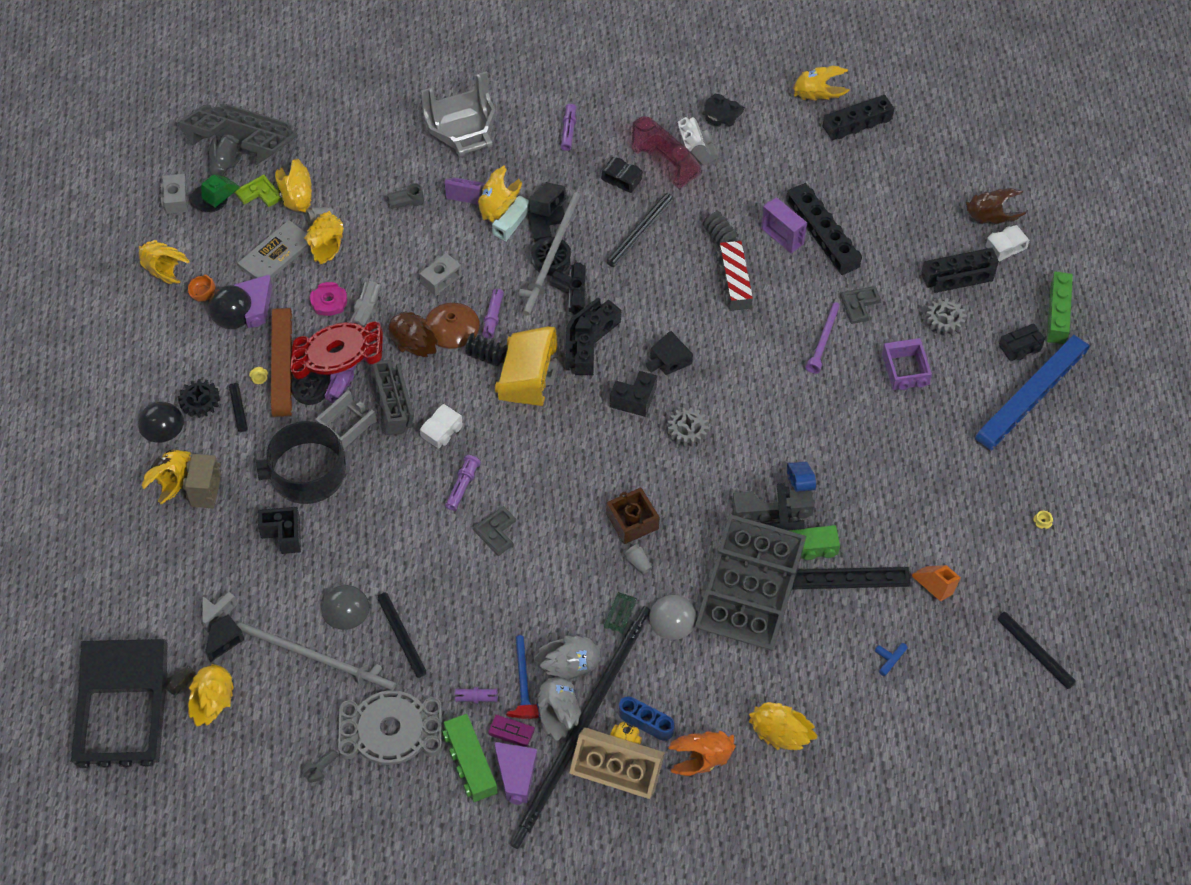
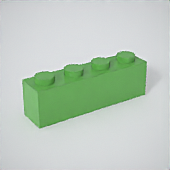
M1054 271L1050 284L1047 342L1065 344L1070 333L1073 274Z
M836 525L789 530L806 536L801 559L813 560L816 557L823 556L825 558H832L839 554L840 543Z
M468 714L445 721V730L442 731V735L446 743L450 742L452 748L449 749L452 760H457L459 766L456 767L459 778H464L466 782L463 786L467 797L471 796L473 802L498 794L496 782Z

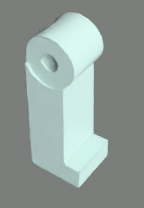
M518 196L514 204L510 206L504 215L492 224L493 235L507 241L526 217L528 211H530L529 200Z

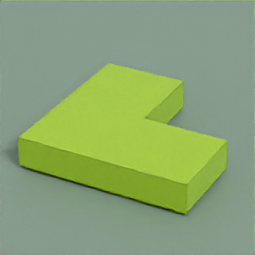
M265 175L243 185L234 192L244 205L257 197H260L268 208L283 200L279 196L278 190Z

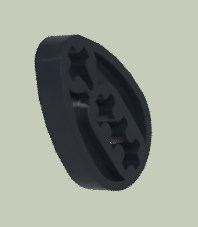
M310 372L302 379L294 378L292 382L294 398L305 405H314L325 399V393L331 382V374L324 375ZM316 378L317 381L313 382V388H310L311 380H314ZM307 387L310 388V389H309V396L306 395V394H307Z

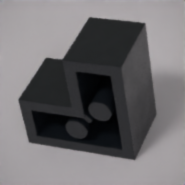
M639 371L634 385L615 381L610 394V408L646 417L657 388V375Z
M298 507L258 510V529L261 539L278 537L281 554L300 553L301 529Z

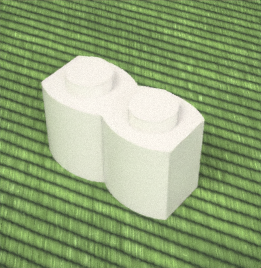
M1017 225L1008 226L1002 232L989 235L986 247H993L998 261H1001L1027 249L1030 240Z
M443 404L420 428V436L439 449L442 445L445 446L449 442L454 432H458L463 425L462 416Z

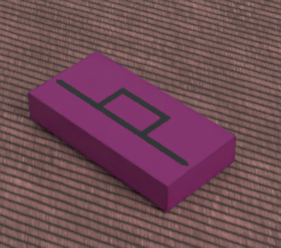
M495 715L488 734L501 740L528 747L535 727Z

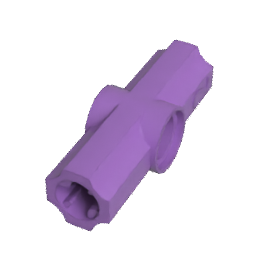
M357 364L343 372L331 374V382L325 393V399L334 403L345 393L347 387L351 386L350 381L354 379V370Z

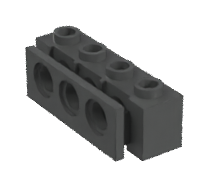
M381 360L371 364L369 376L385 435L403 434L405 426L411 428L414 413L400 363L396 364V367L393 368L391 360Z

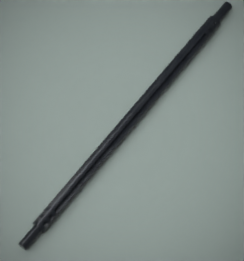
M643 606L637 619L631 623L581 713L577 726H574L521 821L520 829L511 844L513 848L519 849L527 832H531L575 752L579 734L590 725L643 629L642 624L650 612L648 607Z

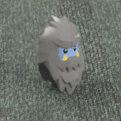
M577 635L575 637L564 636V639L555 640L539 648L540 652L534 657V660L540 663L539 667L541 669L548 670L546 674L558 676L566 680L574 677L578 678L583 674L584 676L587 675L601 661L600 646L595 645L587 637L582 638Z
M548 678L540 687L541 691L538 695L540 697L538 703L539 713L545 733L549 734L553 740L558 741L561 737L565 738L573 724L577 726L581 709L576 699L574 685L563 678Z

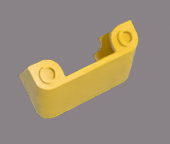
M549 326L516 332L508 336V350L500 381L496 382L495 393H498L499 400L543 406L545 396H543L542 391L546 388L545 379L551 355L556 353L558 347L556 328Z

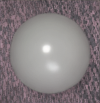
M679 595L661 597L653 604L649 613V623L654 632L663 638L671 640L681 639L689 635L694 630L697 621L694 606L689 600Z

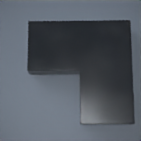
M559 206L549 217L532 214L531 211H528L534 242L542 238L552 237L549 225L561 224L565 214L563 206Z

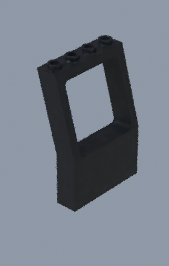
M165 639L81 641L79 692L70 762L77 765V768H90V764H98V767L101 768L111 767V764H119L120 767H132V763H140V766L150 767L153 766V763H159L167 680L168 643ZM153 692L147 751L85 753L92 694Z

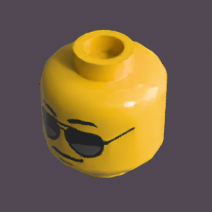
M621 722L619 725L615 724L610 734L611 736L640 744L642 737L639 736V729L625 722Z

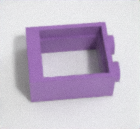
M777 197L772 201H768L763 207L761 229L791 254L804 245L807 222Z
M920 338L884 343L882 356L893 390H906L911 387L930 385L932 373ZM915 355L921 374L897 377L892 359Z

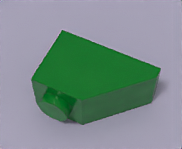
M212 175L201 184L202 199L216 207L236 192L240 186L225 176Z

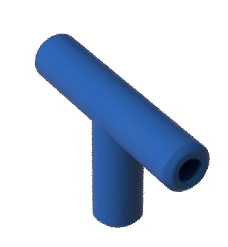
M901 643L893 654L880 645L876 647L875 652L887 660L879 670L882 676L888 674L908 647L905 643Z

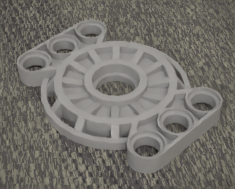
M394 690L382 691L371 695L359 706L354 701H344L339 708L338 748L341 757L352 759L360 752L362 756L372 762L393 765L410 760L421 749L428 756L438 755L442 749L441 702L439 699L431 697L422 704L411 694ZM390 695L397 696V697H386V698H384V696H390ZM402 697L410 699L411 701H413V703H410L409 701L402 699ZM377 698H380L379 700L374 701V702L371 703L370 705L368 704V703H370L371 701H373V700H375V699H377ZM430 704L438 706L435 712H429L426 708ZM353 707L355 712L352 715L344 714V709ZM387 719L397 720L400 723V730L391 736L383 734L380 730L383 721ZM429 723H436L438 725L435 731H429L426 727ZM346 726H353L355 728L351 734H345L343 729ZM429 742H436L438 744L435 750H428L426 746ZM346 745L354 747L351 753L347 754L342 751Z

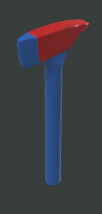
M518 635L516 636L521 702L520 706H517L514 711H507L506 716L519 719L540 718L538 704L531 705L524 636Z

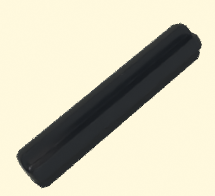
M230 384L229 391L238 432H245L248 430L239 384Z

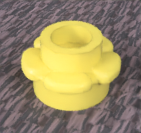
M256 367L249 373L251 380L255 384H263L267 380L268 371L263 369V367Z
M1043 510L1034 516V522H1036L1038 528L1048 529L1052 526L1053 518L1051 513Z

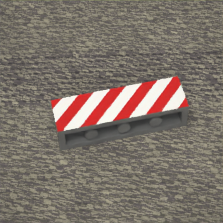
M742 242L720 243L716 256L717 261H721L719 273L720 276L723 275L724 277L722 279V289L726 290L725 304H729L730 311L752 309L753 297Z

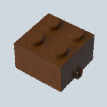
M641 487L629 493L622 492L619 497L606 502V515L623 544H627L659 529L660 517Z

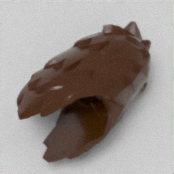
M1012 188L997 189L989 193L976 194L972 197L971 202H966L967 212L975 221L981 224L991 222L996 225L1005 221L1012 222L1026 214V211L1004 213L1002 208L1003 202L1009 197L1023 193L1022 190Z
M400 312L392 317L389 322V336L402 353L408 351L417 356L428 357L427 354H436L437 352L435 345H438V340L426 324L427 319L421 318V316L415 315L413 312Z

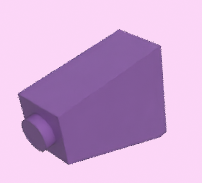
M270 275L235 284L234 286L241 287L251 297V307L245 314L247 327H259L265 324L272 293Z
M495 742V754L506 800H510L511 803L516 805L527 803L537 761V749Z

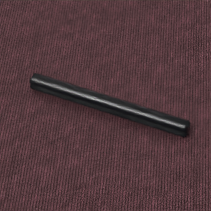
M665 193L608 257V265L611 267L617 265L673 201L672 194Z

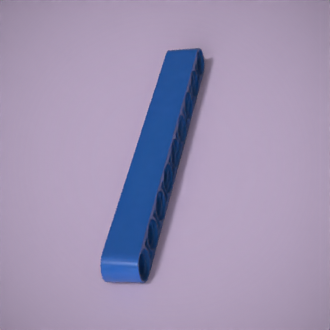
M1073 335L981 428L975 440L992 451L994 449L992 447H996L1005 437L1004 435H1007L1016 426L1015 423H1019L1028 414L1026 412H1030L1038 403V400H1041L1050 391L1048 389H1052L1061 380L1060 377L1063 378L1071 369V366H1074L1082 358V354L1085 355L1090 345L1076 335Z

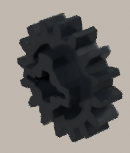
M198 379L197 383L191 381L190 386L185 384V390L179 391L180 396H178L180 408L183 409L184 414L189 413L190 417H193L195 414H197L198 418L201 417V414L208 416L207 412H215L213 407H219L220 395L218 388H215L214 383L209 385L208 380H205L204 383H201L200 379Z

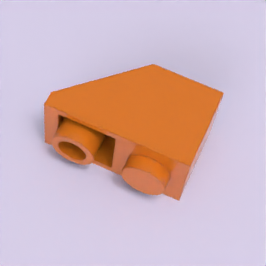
M947 565L926 566L912 574V577L939 601L953 595L961 579Z

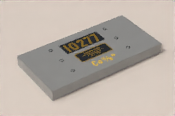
M288 220L237 263L238 267L254 279L270 275L272 279L310 247L306 239H304L307 233Z

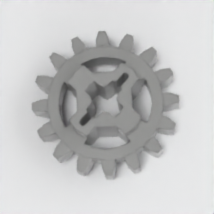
M946 298L943 302L941 299H938L937 303L933 301L931 306H928L925 318L927 319V325L931 324V330L936 328L938 334L943 331L944 335H947V332L954 335L955 330L960 332L961 327H964L967 315L965 314V309H960L961 304L956 305L955 300L949 302L948 298Z
M682 408V412L676 410L675 415H670L667 426L668 434H671V440L677 439L676 444L683 442L684 447H686L687 443H690L692 447L694 442L701 444V439H706V434L709 431V421L705 420L706 415H700V410L693 412V408H690L689 411Z

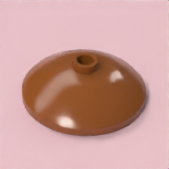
M461 303L441 304L431 310L426 317V324L438 340L437 346L454 349L465 346L471 333H474L475 339L480 328L479 318L475 311Z

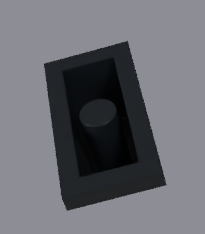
M229 614L218 618L211 625L205 650L210 662L244 640L242 630Z

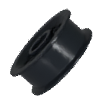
M555 237L542 238L532 247V263L539 273ZM564 240L560 242L547 276H552L555 271L563 273L570 265L571 249Z

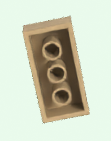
M584 728L579 734L569 774L650 799L655 792L665 752Z

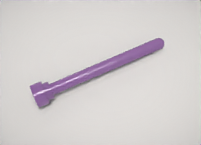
M837 302L833 303L815 354L807 362L806 370L808 372L818 374L821 370L822 363L820 359L840 307Z

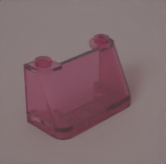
M642 116L632 122V150L637 154L645 151L649 155L657 151L678 168L674 171L676 178L673 181V185L681 189L700 175L701 165L691 152L652 118Z

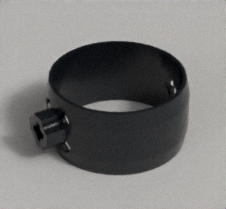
M301 421L285 426L272 437L267 448L266 459L256 460L259 480L270 479L276 491L285 499L299 504H313L329 498L339 489L344 480L346 461L343 446L337 435L330 428L317 422ZM301 444H320L330 448L338 455L334 467L326 475L313 481H290L274 471L278 459L287 450Z

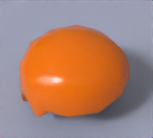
M206 274L195 277L188 285L189 295L198 302L209 300L216 290L213 279Z

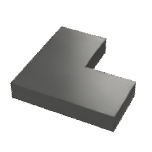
M876 286L841 292L840 294L851 324L869 321L865 306L881 303Z
M503 506L473 527V531L499 556L513 546V542L503 531L515 523L516 518Z

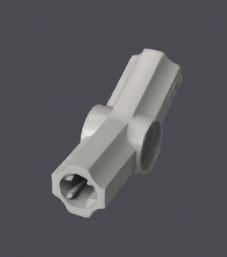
M373 281L365 282L361 297L355 303L354 314L349 323L365 327L370 318H374L373 313H376V302L381 290L379 284Z

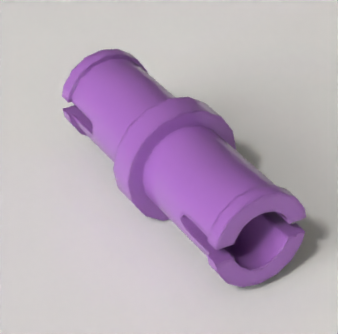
M474 687V689H456L455 695L464 696H456L455 701L474 702V704H479V702H497L498 696L489 695H497L498 690L479 689V687Z

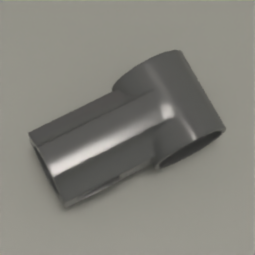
M417 183L410 184L405 190L387 194L391 209L410 204L412 206H419L424 202L422 187Z

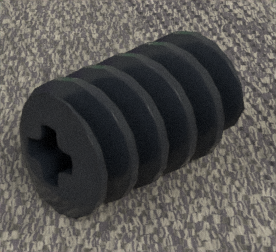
M471 333L466 343V355L473 356L475 359L479 358L481 361L486 360L488 364L493 362L494 366H498L505 358L508 346L505 345L501 349L500 342L496 346H494V340L487 344L488 338L485 337L481 341V335H478L474 339V333Z

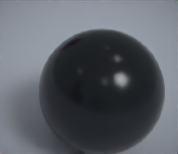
M234 285L221 287L210 298L209 314L212 320L222 328H240L246 324L245 314L251 307V297L241 287Z
M162 401L148 405L141 412L138 420L140 434L148 441L156 443L172 440L181 432L184 425L181 411L173 404Z

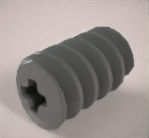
M716 211L704 219L702 223L704 228L719 247L720 243L737 241V232L733 231V227L729 226V222L726 221V218L722 216L720 211Z

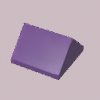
M456 177L445 179L446 198L479 205L478 199L482 196L483 187L486 183Z

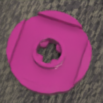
M322 283L310 294L311 306L318 315L332 316L342 313L347 305L346 291L344 288L339 287L337 283ZM327 297H331L332 299L331 301H325L327 300Z

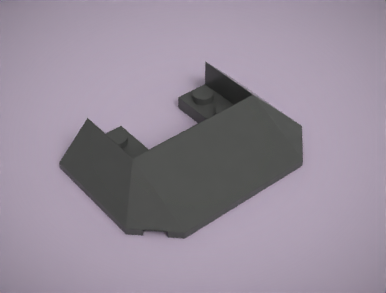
M220 104V107L211 108V105H203L178 122V126L192 146L203 138H210L213 135L222 137V135L229 134L234 136V138L240 141L241 148L251 153H257L256 165L275 154L297 137L296 131L291 130V125L288 122L229 104Z

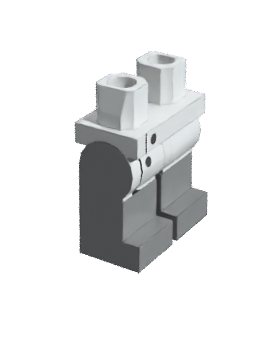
M685 117L678 122L686 149L689 152L691 151L703 165H707L719 158L711 133L708 130L702 131L694 117L691 119Z

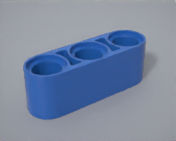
M807 461L787 463V474L790 475L788 480L795 492L816 490L815 474Z
M624 697L620 700L619 716L623 721L660 740L666 741L672 738L674 734V721L670 716L633 697ZM629 707V708H632L633 710H632V711H625L624 708ZM649 717L651 720L644 721L642 718ZM666 726V727H668L669 729H668V730H662V729H660V727Z

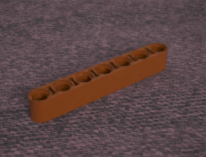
M291 308L272 309V417L292 416V372L290 369L292 356Z

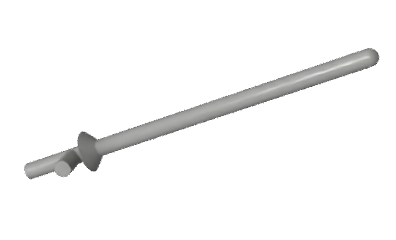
M575 192L570 200L536 282L528 285L529 290L520 289L519 296L529 298L523 310L524 315L529 316L537 296L545 294V289L542 285L580 198L578 192Z
M237 623L242 632L356 676L359 684L365 679L390 690H394L396 687L395 682L377 676L382 670L378 664L370 672H367L368 665L357 668L244 623Z

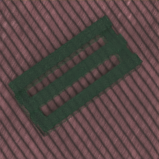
M618 592L604 628H610L612 631H619V633L623 634L637 598ZM620 598H623L624 600L618 612L614 624H612L611 620L616 611ZM629 600L631 602L626 612V615L623 619L621 626H618L624 609Z

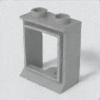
M349 390L315 419L317 423L328 427L347 408L361 418L342 437L335 433L344 450L371 424L377 422L375 411L367 412L365 405L361 401L358 403L354 402Z

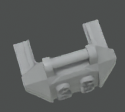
M487 71L474 75L475 87L471 91L448 98L435 100L433 87L421 90L423 114L430 134L454 148L459 157L485 147L487 149L492 147L489 133L496 115V109L489 96Z

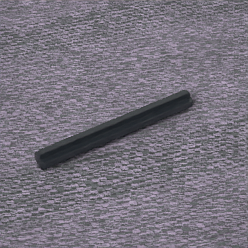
M386 592L379 594L377 597L416 677L421 678L425 676L426 669L392 601Z
M1007 612L999 615L998 621L1067 689L1074 686L1076 680Z

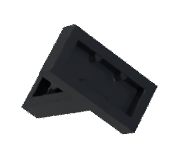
M777 482L780 522L765 524L788 531L805 529V520L789 521V518H792L791 506H787V498H790V488L786 486L785 482Z

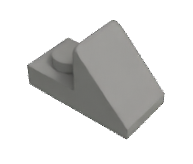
M230 592L225 596H221L215 605L203 597L202 622L207 632L210 631L211 625L218 618L226 616L237 606L235 596Z

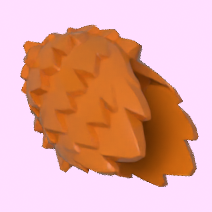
M720 730L718 733L706 731L705 733L683 735L673 740L668 749L692 751L688 759H696L674 765V768L670 770L671 773L691 776L697 773L710 772L716 766L727 764L736 747L734 745V735L727 736Z

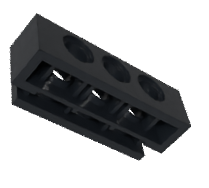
M992 247L924 261L921 275L926 287H934V293L992 282L999 261Z

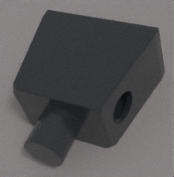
M670 331L651 347V360L646 363V367L650 372L660 368L665 375H668L691 365L693 353Z

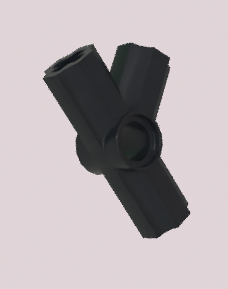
M574 262L573 265H570V276L555 271L550 280L551 286L569 294L568 311L573 313V315H576L585 308L586 265H583L581 262Z

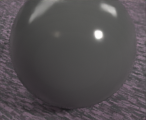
M340 585L330 590L324 597L321 606L322 616L326 623L333 628L340 630L352 629L359 626L367 618L369 601L359 588L351 585Z

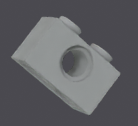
M185 174L163 176V183H161V193L164 194V197H161L162 208L165 207L167 214L188 212V189Z
M445 253L421 271L420 282L436 296L462 276L461 264Z

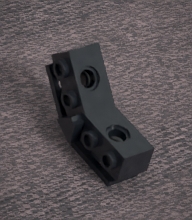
M597 297L570 319L566 327V371H569V368H575V375H594V344L621 323V309L609 299L601 304V299ZM575 333V341H570ZM572 352L577 353V355L572 357Z

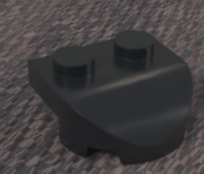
M715 93L706 100L702 115H705V120L713 125L721 126L723 123L728 124V127L734 125L736 118L744 112L745 107L736 101H731L723 95Z

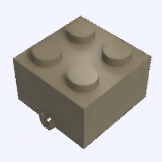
M192 454L191 461L187 463L188 476L184 478L183 489L187 492L186 498L190 501L191 507L215 508L221 479L219 469L221 464L217 462L216 455Z

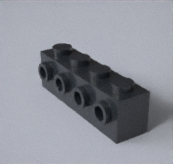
M884 94L824 115L822 127L831 140L842 139L849 134L859 133L861 130L873 128L883 122L888 123L893 119L895 108Z

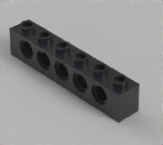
M807 183L789 189L786 201L793 211L807 222V230L841 276L860 268L862 260L860 251L855 249L851 239L846 237L842 227L837 225L832 214L828 213L823 202L816 197L814 190Z

